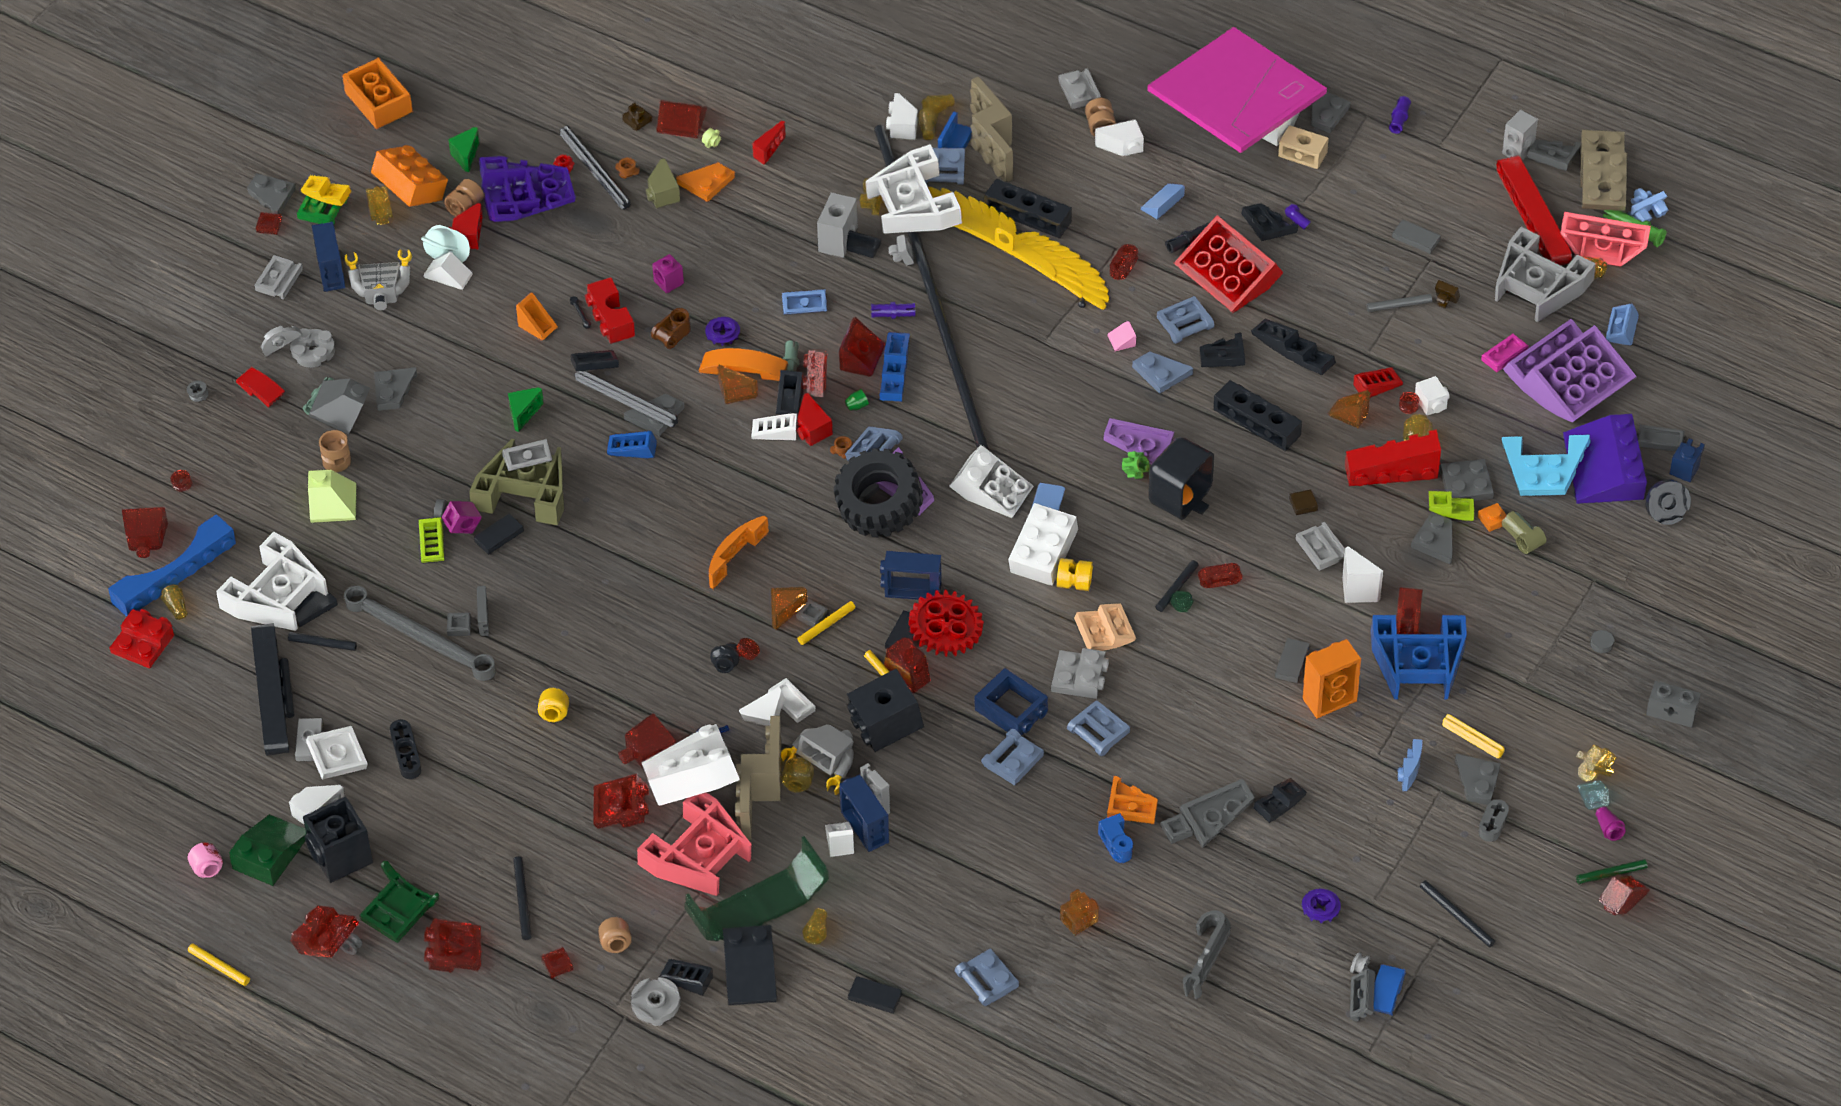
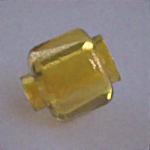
M1421 414L1410 416L1404 422L1403 440H1409V436L1418 434V437L1429 435V431L1433 430L1432 422Z
M801 757L789 759L783 769V785L794 793L806 791L812 784L814 775L813 765Z

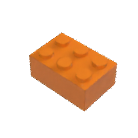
M379 58L342 75L345 93L376 129L413 112L409 92Z
M410 145L377 151L371 170L374 176L409 207L442 201L448 179L438 169L431 165L426 158L422 157Z
M1347 639L1335 642L1322 650L1313 651L1306 656L1303 700L1316 719L1357 702L1361 658Z

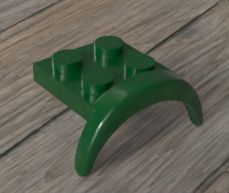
M384 860L381 863V867L390 882L359 916L361 921L398 943L427 910L437 903L439 893L436 892L434 895L419 890L405 880L388 861Z

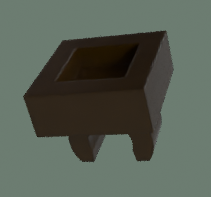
M634 102L628 106V111L622 115V120L635 131H638L652 121V115Z
M1438 280L1435 286L1436 295L1438 296L1436 299L1438 302L1437 306L1445 309L1449 301L1457 303L1460 297L1459 289L1456 286Z

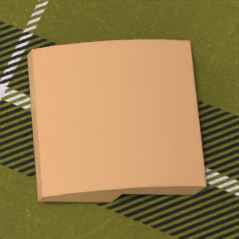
M1121 603L1103 604L1099 606L1098 611L1077 612L1074 617L1087 649L1105 651L1129 644L1136 639Z

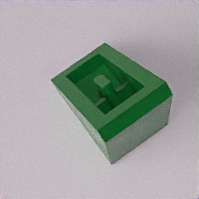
M473 127L448 139L451 156L465 172H470L480 144L477 127Z
M537 387L508 393L509 407L515 431L519 432L544 404L541 388Z

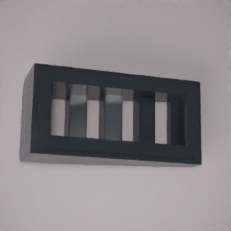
M669 959L659 978L668 979L679 988L703 996L713 979V968ZM671 968L676 969L673 975L668 974ZM680 971H683L684 973L679 977L678 974Z

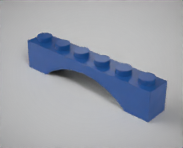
M217 514L198 526L196 536L191 545L176 560L149 573L125 576L110 586L108 591L111 603L126 616H128L132 609L140 611L150 602L158 599L163 593L177 586L179 582L193 575L198 569L212 562L217 556L235 545L236 540L233 529Z

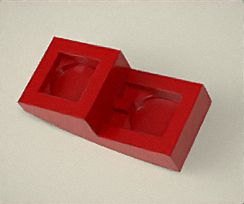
M253 367L236 379V383L250 396L255 395L268 408L283 396L285 392L272 379Z

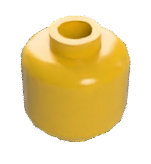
M558 688L544 690L540 695L537 709L541 718L548 722L563 720L568 711V695Z

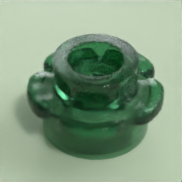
M1186 591L1175 592L1173 598H1171V604L1178 612L1188 611L1194 602L1192 595Z

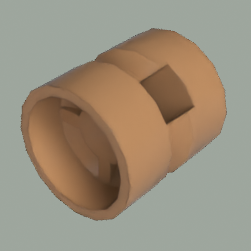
M1096 98L1087 103L1085 113L1090 132L1094 137L1096 128L1117 124L1112 104L1109 100Z
M464 179L444 199V204L447 210L456 217L473 205L480 203L484 199V193L477 183L470 179Z
M338 430L324 433L319 439L324 468L335 472L347 469L351 463L347 436Z

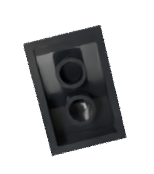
M771 925L723 928L728 1006L777 1002Z

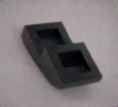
M1290 777L1275 785L1271 794L1256 801L1253 809L1270 823L1294 807L1306 796L1307 792Z

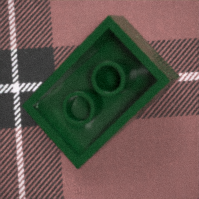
M269 814L242 834L230 850L229 856L232 869L274 886L304 844L305 829Z

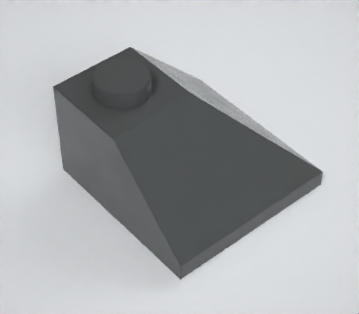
M352 379L323 381L308 416L349 435L370 388Z

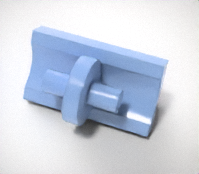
M1639 188L1634 191V198L1631 199L1633 206L1631 207V212L1627 214L1642 222L1650 221L1652 217L1648 211L1652 210L1656 218H1659L1668 211L1664 202L1667 195L1662 191L1652 196L1650 191L1645 192Z

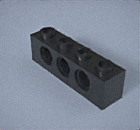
M997 178L984 194V203L988 205L989 209L992 206L998 211L999 215L1002 212L1008 219L1012 218L1015 222L1059 239L1072 222V207Z
M1229 380L1214 395V411L1285 452L1301 436L1302 421L1282 410L1279 406L1266 401L1261 396L1245 389L1240 384Z

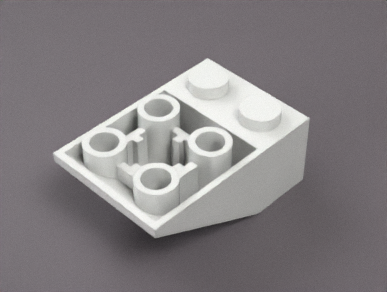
M980 445L969 456L949 487L970 502L1012 518L1034 486Z

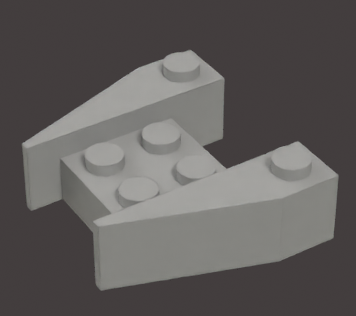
M1520 227L1509 241L1496 283L1495 301L1498 302L1508 290L1536 305L1535 321L1539 322L1586 291L1594 281L1596 264L1576 255L1570 264L1564 268L1538 255L1540 236Z

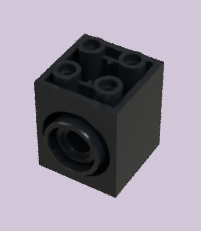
M897 669L847 693L849 703L846 706L851 714V722L856 730H861L862 733L860 735L866 746L870 745L874 752L924 727L918 702Z
M346 796L303 816L306 831L305 842L308 850L330 883L373 863L367 829Z

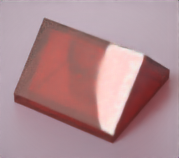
M660 100L657 133L698 139L707 112V106Z
M857 317L852 319L839 348L840 370L870 377L873 375L886 344Z

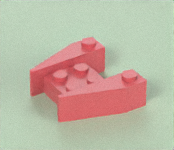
M705 792L688 797L683 802V818L692 825L672 846L652 833L637 849L638 865L657 878L717 896L719 894V878L715 876L716 873L735 854L750 862L752 844L719 801Z

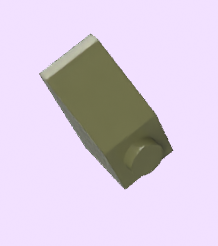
M665 158L660 159L649 176L648 188L646 189L648 200L653 201L656 208L680 202L679 186Z

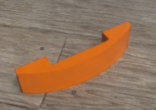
M738 348L716 349L704 354L699 372L720 375L722 370L758 373L762 379L779 381L780 371H786L788 361L754 350Z
M761 516L738 527L724 539L714 553L710 563V588L714 589L727 576L726 564L747 542L756 546L769 532L768 517Z

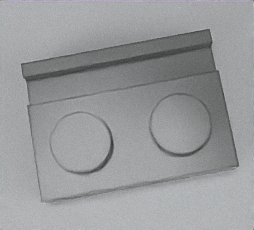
M1088 68L1084 69L1083 72L1078 70L1059 75V83L1072 109L1086 106L1091 100L1101 98Z
M274 255L255 283V291L274 297L277 295L284 300L302 272V264L299 263L297 265L291 260Z
M1325 522L1319 527L1314 526L1296 534V541L1319 571L1338 563L1339 560L1344 558L1345 548Z
M867 763L861 767V776L889 814V784L875 770L871 771L870 764Z

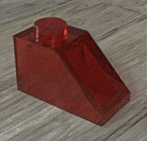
M1613 876L1598 901L1604 904L1603 908L1612 915L1627 914L1648 894L1650 889L1632 876Z

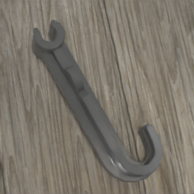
M1218 910L1206 912L1196 924V931L1200 936H1202L1207 928L1216 926L1191 974L1183 978L1186 997L1191 990H1194L1195 999L1201 997V986L1230 935V921Z

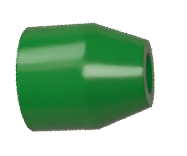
M862 389L850 394L845 400L849 411L859 410L869 405Z

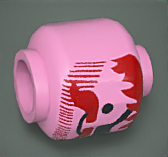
M204 842L197 844L188 854V862L194 873L199 877H213L222 868V857L212 843Z

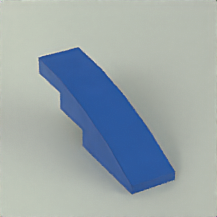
M888 332L884 352L880 400L902 402L909 350V333Z

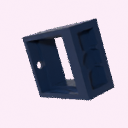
M333 222L311 225L324 292L345 288Z
M886 551L885 560H881L880 573L882 574L881 588H885V597L919 600L920 597L926 599L927 593L935 596V590L941 593V555ZM893 571L930 574V579L893 576Z
M1004 668L975 695V711L1006 732L1010 729H1015L1022 736L1031 730L1033 724L1038 719L1044 718L1047 714L1048 696ZM1009 689L1032 703L1018 718H1015L995 704Z
M858 775L854 778H848L839 784L841 813L846 821L849 822L867 851L870 852L889 843L888 813L862 776Z

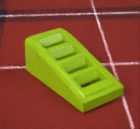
M441 517L420 519L421 562L444 561V533ZM427 530H437V532L426 533ZM438 537L436 540H426V538ZM438 544V547L426 548V545ZM439 551V555L426 556L428 552Z

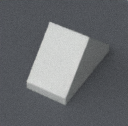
M452 252L433 260L424 273V278L463 290L472 276V272Z
M777 687L741 708L739 712L744 721L764 726L770 725V716L780 715L785 697L780 687Z
M849 822L825 825L830 857L854 854L853 829Z

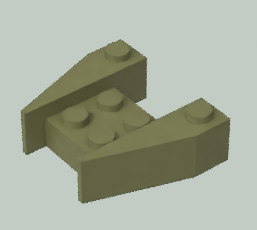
M511 439L476 475L469 491L470 502L474 503L478 511L493 514L502 492L536 498L534 502L536 522L558 525L564 511L561 447H557L555 454L551 455L552 461L508 471L502 451L503 449L516 446L515 439Z

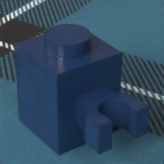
M1690 438L1687 444L1681 442L1672 457L1670 475L1687 482L1692 481L1699 469L1701 455L1705 447L1703 443L1698 448L1693 447V440Z

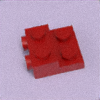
M132 609L120 625L121 633L109 648L110 652L114 655L151 668L174 637L172 624L165 617H160L159 619L152 617L147 610L141 609L136 611Z

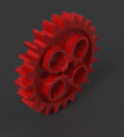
M935 590V596L927 593L926 599L920 597L919 602L914 603L913 610H910L908 622L910 626L909 632L914 634L913 640H920L919 647L927 645V652L935 649V655L943 651L945 657L948 656V652H952L954 656H957L958 650L965 654L966 647L972 650L974 643L978 644L984 623L981 620L982 613H978L979 607L972 606V599L965 601L964 594L956 597V591L952 595H948L947 590L944 591L943 595H940L938 590Z

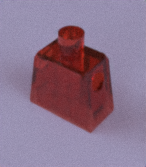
M165 507L122 509L125 534L130 551H136V555L140 558H147L150 556V550L162 548L168 526Z
M1399 588L1396 617L1397 634H1418L1422 589Z
M901 638L887 649L884 666L889 671L897 669L913 694L930 682L927 658L913 644L911 639Z
M653 713L625 734L626 748L618 752V755L623 764L636 760L643 768L642 762L677 742Z

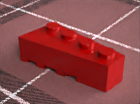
M1437 429L1429 431V435L1418 437V434L1409 436V440L1397 443L1396 440H1390L1381 447H1377L1374 444L1346 451L1345 469L1349 486L1438 479L1441 447Z

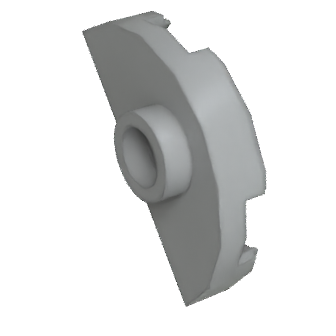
M278 326L271 329L265 334V340L261 345L265 357L302 336L301 330L295 326H292V328Z

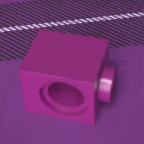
M670 254L652 264L654 282L666 294L684 284L683 267Z
M450 501L441 518L450 533L473 534L482 516L473 502Z

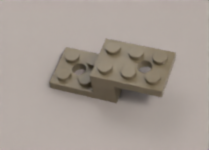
M978 76L971 79L970 94L972 96V104H970V108L973 113L971 145L975 151L982 155L985 163L990 164L998 177H1001L1005 182H1010L1013 180V150L1009 146L1012 145V114Z
M1582 130L1580 169L1582 209L1625 211L1627 153H1624L1625 132ZM1599 148H1605L1608 152L1597 150ZM1599 188L1609 189L1610 191H1609V192H1601V191L1599 190Z
M770 716V725H766L767 742L765 744V754H741V764H736V772L740 779L736 783L737 802L735 812L737 826L748 840H752V801H781L780 716Z

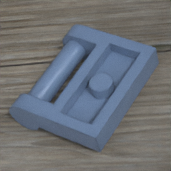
M933 148L938 159L939 171H958V173H939L937 177L924 180L925 183L957 182V184L964 185L965 149Z
M1195 296L1157 312V319L1170 334L1175 344L1181 342L1182 338L1201 330L1214 328L1213 319ZM1197 319H1201V322H1198L1181 330L1177 329L1178 327H1181L1185 324L1193 322Z
M868 426L845 453L848 461L853 456H860V452L865 450L866 453L871 452L872 449L879 448L881 445L880 451H884L885 448L892 449L894 445H898L903 437L896 430Z
M1097 700L1073 718L1067 725V729L1071 733L1079 735L1094 747L1095 752L1101 757L1107 754L1113 745L1130 733V726ZM1086 723L1105 739L1100 741L1082 725Z
M1010 729L1006 733V738L990 754H986L981 759V762L987 769L1015 786L1044 756V750L1023 738L1017 730ZM1012 744L1017 746L1001 764L997 762Z
M991 948L968 962L960 963L955 968V973L960 978H964L979 996V1001L983 1006L993 1003L1019 987V981ZM976 971L991 991H986L971 972Z

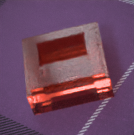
M261 212L256 225V233L277 235L282 222V215Z
M564 947L541 956V960L551 979L573 970V964Z

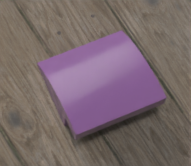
M1572 319L1511 360L1503 368L1507 375L1527 395L1548 411L1570 422L1580 418L1636 377L1595 325L1583 333Z

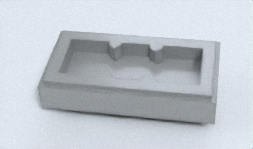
M322 718L298 720L296 761H314L306 740L307 736L322 733Z

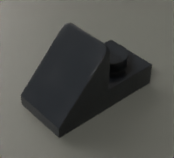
M781 370L776 414H797L798 417L801 396H803V372Z

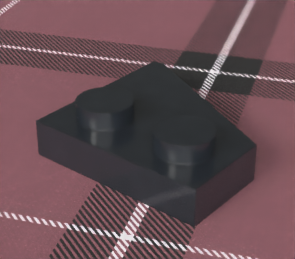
M1262 203L1242 208V216L1261 241L1294 234L1298 231L1299 226L1296 223L1292 225L1282 220L1283 216L1270 210L1269 207Z
M1242 332L1236 333L1235 338L1225 341L1222 338L1214 343L1200 346L1201 367L1245 366Z

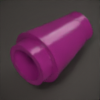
M1607 807L1599 808L1595 815L1604 837L1611 841L1621 839L1626 832L1624 822Z

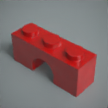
M612 278L587 284L588 294H585V300L588 307L592 306L593 308L592 313L595 321L600 322V330L603 337L607 336L610 344L634 337V321L627 307L614 309L620 307L619 292Z

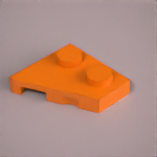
M1114 776L1107 818L1120 813L1123 819L1127 821L1154 824L1158 799L1143 793L1141 789L1134 785L1132 787L1127 786L1121 782L1120 777Z

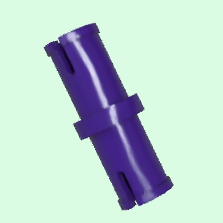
M1406 96L1399 97L1396 108L1393 109L1391 114L1392 121L1389 125V130L1394 134L1401 133L1404 122L1407 121L1409 116L1408 109L1411 105V100Z
M891 302L890 304H871V318L891 317V319H896V317H915V303L896 304Z

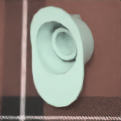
M433 226L421 239L426 253L434 259L452 252L463 263L469 256L470 246L467 238L460 232L446 226Z

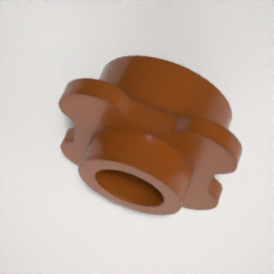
M623 158L615 166L619 170L621 178L638 175L640 172L639 168H636L635 160L632 158Z
M840 436L835 439L834 446L830 447V452L847 459L845 453L855 442H852L846 436Z

